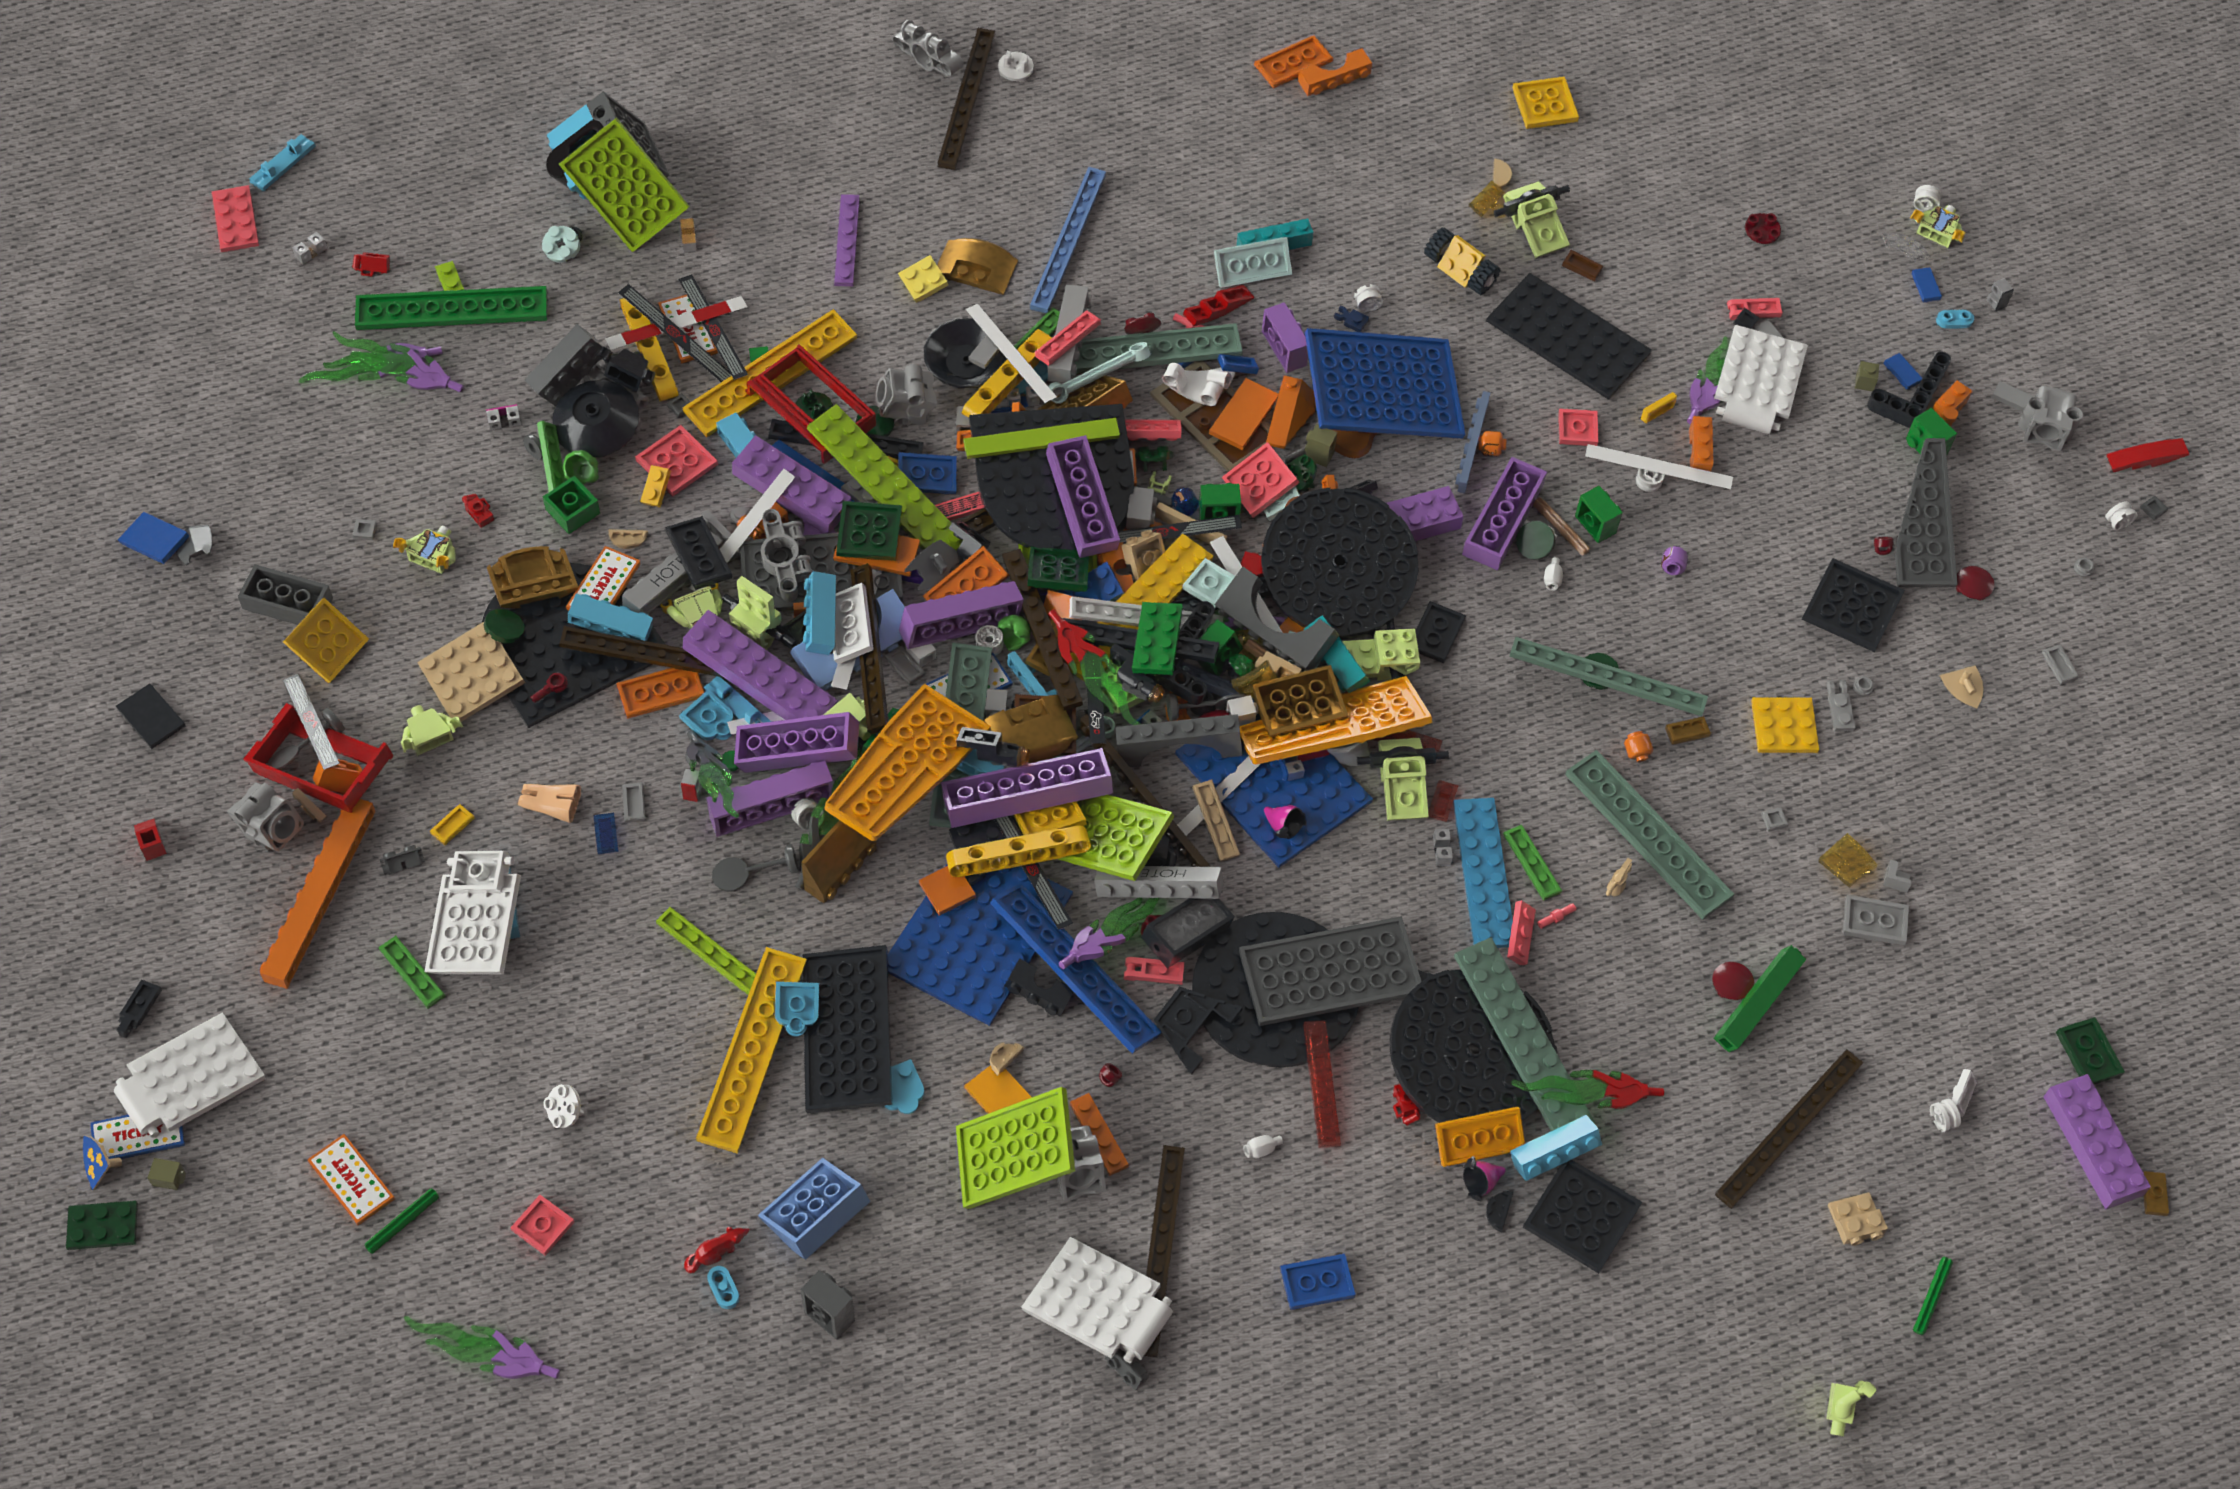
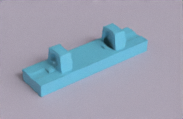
M302 134L295 140L291 138L287 142V147L268 163L265 161L261 164V169L249 178L250 183L265 191L315 148V143Z
M1015 651L1008 654L1007 665L1030 695H1057L1055 689L1048 692L1044 690L1033 675L1036 669L1025 664Z
M716 676L703 687L705 692L709 689L732 710L733 716L736 719L745 718V721L749 724L753 722L757 724L760 721L762 723L772 722L721 677ZM729 692L730 695L724 699V696Z

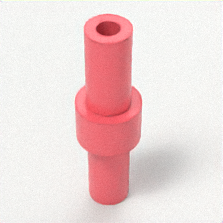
M1177 313L1173 317L1174 321L1185 325V328L1206 327L1202 324L1193 326L1186 317Z
M1572 903L1562 909L1550 912L1549 916L1537 922L1539 928L1542 929L1553 922L1558 923L1564 920L1565 916L1576 911V906Z

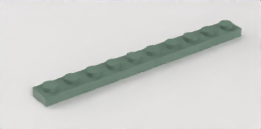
M1515 637L1509 657L1699 716L1703 715L1708 696L1519 637Z

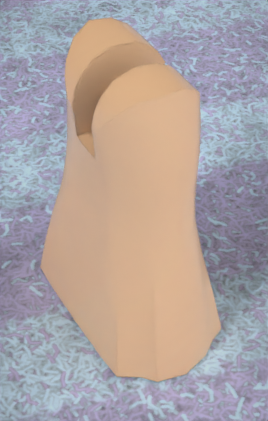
M524 784L521 791L523 795L519 797L518 806L571 823L573 822L581 797V786L577 784Z

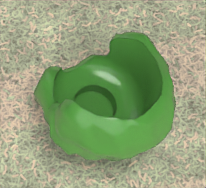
M576 450L566 455L562 468L566 480L575 476L584 485L585 483H595L599 479L598 461L591 454L583 450Z
M1009 615L1003 617L998 622L997 626L1002 631L1003 642L1009 651H1016L1030 641V627L1023 617Z

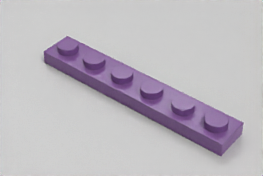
M841 194L835 286L853 287L859 195Z

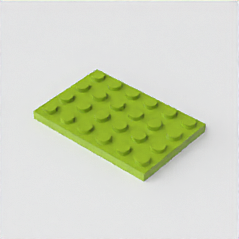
M617 117L559 163L560 167L631 252H634L690 207Z
M1111 795L1077 801L1086 818L1087 825L1084 827L1087 829L1091 848L1087 852L1066 856L1058 860L1136 881L1172 822L1174 815L1171 811Z
M1063 1087L956 1126L963 1208L971 1209L1075 1172L1067 1089Z

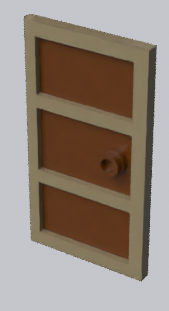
M1201 360L1194 362L1184 370L1203 371L1211 370L1212 368ZM1165 383L1150 392V396L1175 420H1181V426L1227 472L1266 443L1270 425L1265 420L1262 421L1243 450L1209 434L1210 428L1236 393L1230 386L1228 389H1223L1215 406L1194 402L1180 395Z

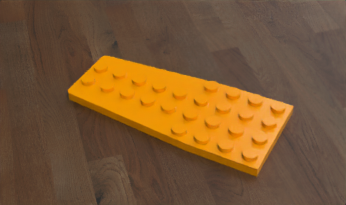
M1407 676L1359 688L1350 693H1342L1341 696L1348 713V718L1274 737H1269L1262 720L1239 727L1241 742L1252 763L1257 765L1352 743H1364L1370 739L1382 738L1386 735L1404 732L1415 727H1423L1426 724L1432 723V716Z
M924 683L888 721L826 801L825 810L869 840L877 841L953 772L973 750L957 746L956 739L961 728L967 727L989 731L991 726Z

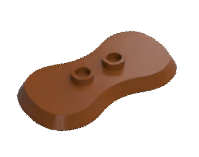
M1333 430L1338 432L1335 451L1348 458L1363 457L1370 451L1373 439L1377 433Z

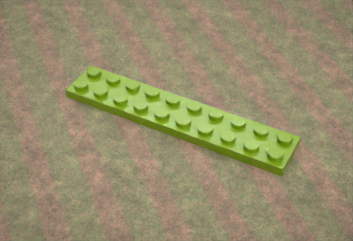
M837 404L807 426V430L879 504L902 505L900 526L911 538L920 540V547L923 550L940 539L956 551L958 550L963 540L955 537L954 532L948 529L951 522Z

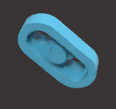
M1943 310L1938 313L1936 323L1945 329L1969 328L1974 321V315L1968 310Z
M715 1266L710 1269L707 1279L718 1305L723 1309L734 1308L739 1302V1293L729 1271L723 1266ZM721 1276L723 1277V1280L721 1282H716V1277ZM730 1295L732 1296V1299L730 1301H725L724 1297Z

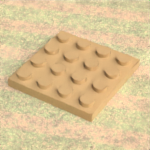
M484 622L417 662L449 717H459L461 722L525 683L501 642L495 641L489 633L485 632Z

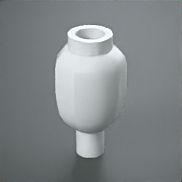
M1557 557L1552 558L1551 564L1545 569L1544 583L1550 591H1555L1562 585L1563 570L1559 565L1560 559Z
M1269 1135L1259 1136L1249 1140L1247 1145L1243 1146L1244 1153L1247 1158H1261L1272 1153L1275 1150V1146L1283 1144L1281 1136L1274 1138Z

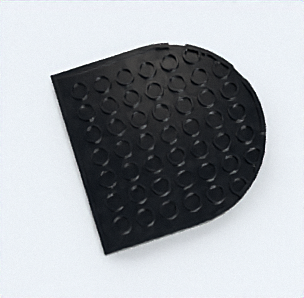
M1122 404L969 415L971 437L1116 418L1120 433L1119 438L1088 443L1116 529L1124 521L1128 513L1130 494L1134 493V476ZM1047 448L974 458L981 501L985 510L993 519V523L1001 532L1026 548L1032 546L1036 548L1077 550L1046 455Z
M570 563L579 587L592 566ZM627 587L615 603V606H623L622 595L627 590ZM575 591L560 599L557 596L522 604L520 608L500 607L495 595L484 613L482 622H484L486 615L490 611L506 609L517 614L524 623L525 628L520 639L515 640L511 644H501L525 681L524 684L509 692L507 696L528 728L653 665L560 647L564 626L593 631L568 623L569 611L566 609V605ZM653 626L647 641L666 645ZM561 673L566 676L568 685L564 691L551 692L536 703L531 700L530 697L547 685L546 681L551 674Z

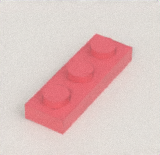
M1521 900L1515 903L1507 957L1523 966L1528 964L1536 909Z

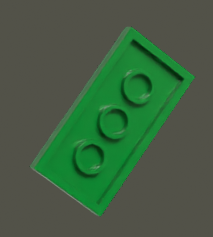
M1142 602L1132 664L1133 673L1173 675L1183 612L1182 604Z

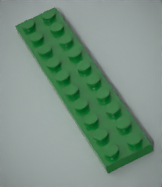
M547 286L356 295V330L547 321Z

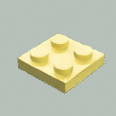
M931 255L898 273L916 303L948 286L947 280Z

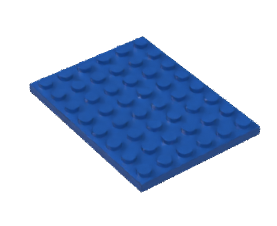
M1306 329L1305 338L1319 429L1328 428L1330 430L1463 439L1465 429L1449 339Z
M1259 713L1256 714L1255 721L1261 720ZM1242 742V756L1222 758V755L1217 750L1199 744H1185L1175 751V755L1201 783L1213 780L1215 788L1229 774L1236 772L1237 767L1248 757ZM1330 753L1327 756L1303 761L1304 776L1290 781L1285 780L1278 760L1261 763L1221 802L1225 810L1278 868L1373 801V798ZM1227 788L1223 789V791H1222L1223 796H1224V794H1225ZM1296 806L1305 813L1306 826L1303 825L1295 837L1291 839L1279 838L1275 835L1276 832L1271 827L1264 813L1265 807Z
M1022 866L987 872L984 879L971 886L976 894V898L940 916L926 895L888 953V974L990 1026L1011 993L1004 985L1019 958L1030 963L1036 954V951L990 903L994 897L1021 883L1045 908ZM1048 879L1065 908L1073 895V891Z

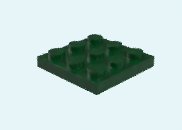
M843 501L836 556L896 561L902 505Z
M1031 546L1027 586L1087 592L1089 556L1079 558L1077 550L1036 548Z

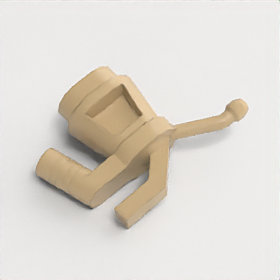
M1627 858L1622 867L1612 876L1607 885V896H1618L1625 889L1626 879L1632 868V860L1630 858Z

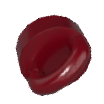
M1876 537L1874 539L1875 552L1879 555L1889 554L1893 549L1894 539L1892 537ZM1880 547H1888V549L1880 550Z
M1105 1063L1099 1073V1078L1106 1087L1114 1086L1122 1077L1121 1071L1111 1063Z

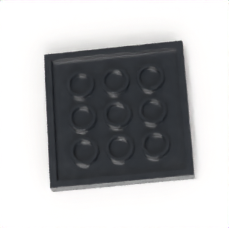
M1832 558L1801 620L1875 652L1905 590Z
M1571 1159L1561 1164L1522 1228L1599 1274L1640 1208L1642 1201Z

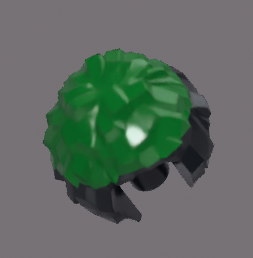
M1235 654L1225 659L1222 666V674L1226 670H1230L1228 672L1229 676L1232 677L1230 683L1234 686L1246 684L1253 675V661L1245 655Z

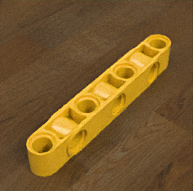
M625 298L620 299V305L630 330L651 324L649 319ZM656 336L635 342L644 359L648 360L647 368L656 372L652 384L659 401L679 396L675 381Z
M1037 329L1017 351L1034 368L1041 361L1035 357V351L1053 337ZM1008 359L966 402L962 409L963 415L969 418V415L991 413L1024 379Z
M1079 825L954 849L947 853L946 860L950 875L953 877H963L1081 854L1091 848V843L1086 827Z

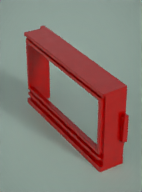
M798 344L794 350L757 377L747 381L745 392L750 397L757 393L821 452V461L823 464H826L834 457L807 430V426L814 420L771 381L801 361L862 417L856 424L865 434L876 426V413Z
M286 703L272 721L274 725L262 741L257 740L243 760L249 764L254 773L294 790L298 788L308 796L352 813L354 806L388 760H391L394 755L387 743L383 742L377 748L330 728L326 729L325 733L334 752L366 764L343 796L266 765L289 733L302 739L309 737L293 705Z

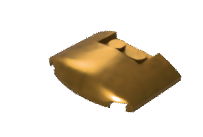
M959 238L948 240L937 266L945 279L1004 295L1018 260L1010 252L994 243L981 239Z
M548 546L523 548L499 557L498 562L492 567L490 565L487 566L490 580L499 605L502 608H520L522 604L557 596L560 599L578 589V584L565 549L560 548V552L549 550Z
M1058 695L1043 696L1040 700L1007 711L1001 710L984 719V722L991 726L989 731L1002 733V742L1022 746L1023 756L1019 766L1052 759L1066 751L1073 740L1075 742L1078 738L1067 712L1063 710Z

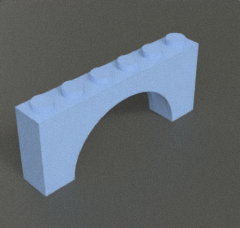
M894 589L875 600L881 653L886 650L889 653L899 647L898 643L903 641L899 633L904 605ZM803 642L793 647L790 654L804 676L824 691L830 689L837 667L833 653L826 655L807 652L806 644ZM859 656L856 657L853 667L855 672L861 670Z

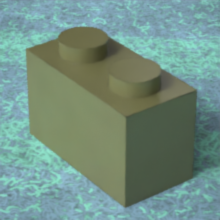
M1316 424L1313 430H1309L1306 441H1308L1304 449L1307 452L1306 455L1312 458L1316 464L1327 468L1335 452L1338 432L1328 428L1319 429V425Z

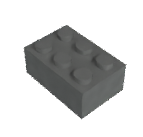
M818 1270L800 1289L803 1310L805 1314L838 1340L855 1321L853 1295L845 1287L840 1288L836 1285L835 1279L830 1274H823Z

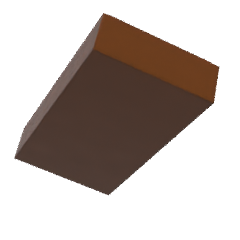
M1570 250L1562 263L1563 267L1594 282L1604 267L1573 250Z

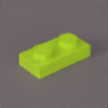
M453 261L435 266L444 291L464 290Z

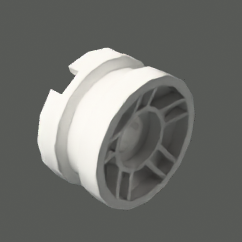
M1931 185L1920 186L1915 192L1914 207L1925 212L1940 206L1941 191Z
M1370 284V287L1364 285L1357 289V294L1354 293L1357 307L1361 312L1377 310L1383 304L1380 290L1376 285Z
M1638 469L1636 484L1643 491H1657L1662 485L1665 474Z
M2127 501L2114 506L2105 516L2107 521L2112 523L2111 526L2114 530L2130 525L2138 516L2136 511L2131 509V504Z
M986 625L976 632V646L991 647L995 656L1001 653L1004 642L1002 631L998 627Z
M804 798L794 805L795 808L792 810L791 816L802 830L809 831L810 817L819 818L818 827L822 824L824 811L813 799Z
M1944 1099L1941 1103L1931 1104L1930 1115L1934 1116V1123L1938 1130L1946 1132L1949 1131L1950 1127L1957 1128L1961 1125L1959 1110L1951 1099Z

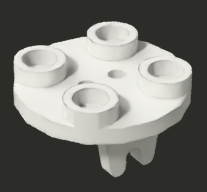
M1007 51L999 60L998 70L1000 76L1010 81L1023 82L1033 73L1034 64L1032 59L1022 52Z
M570 1085L556 1086L544 1100V1108L547 1110L549 1120L555 1128H569L579 1119V1116L584 1115L583 1110H581L579 1094Z

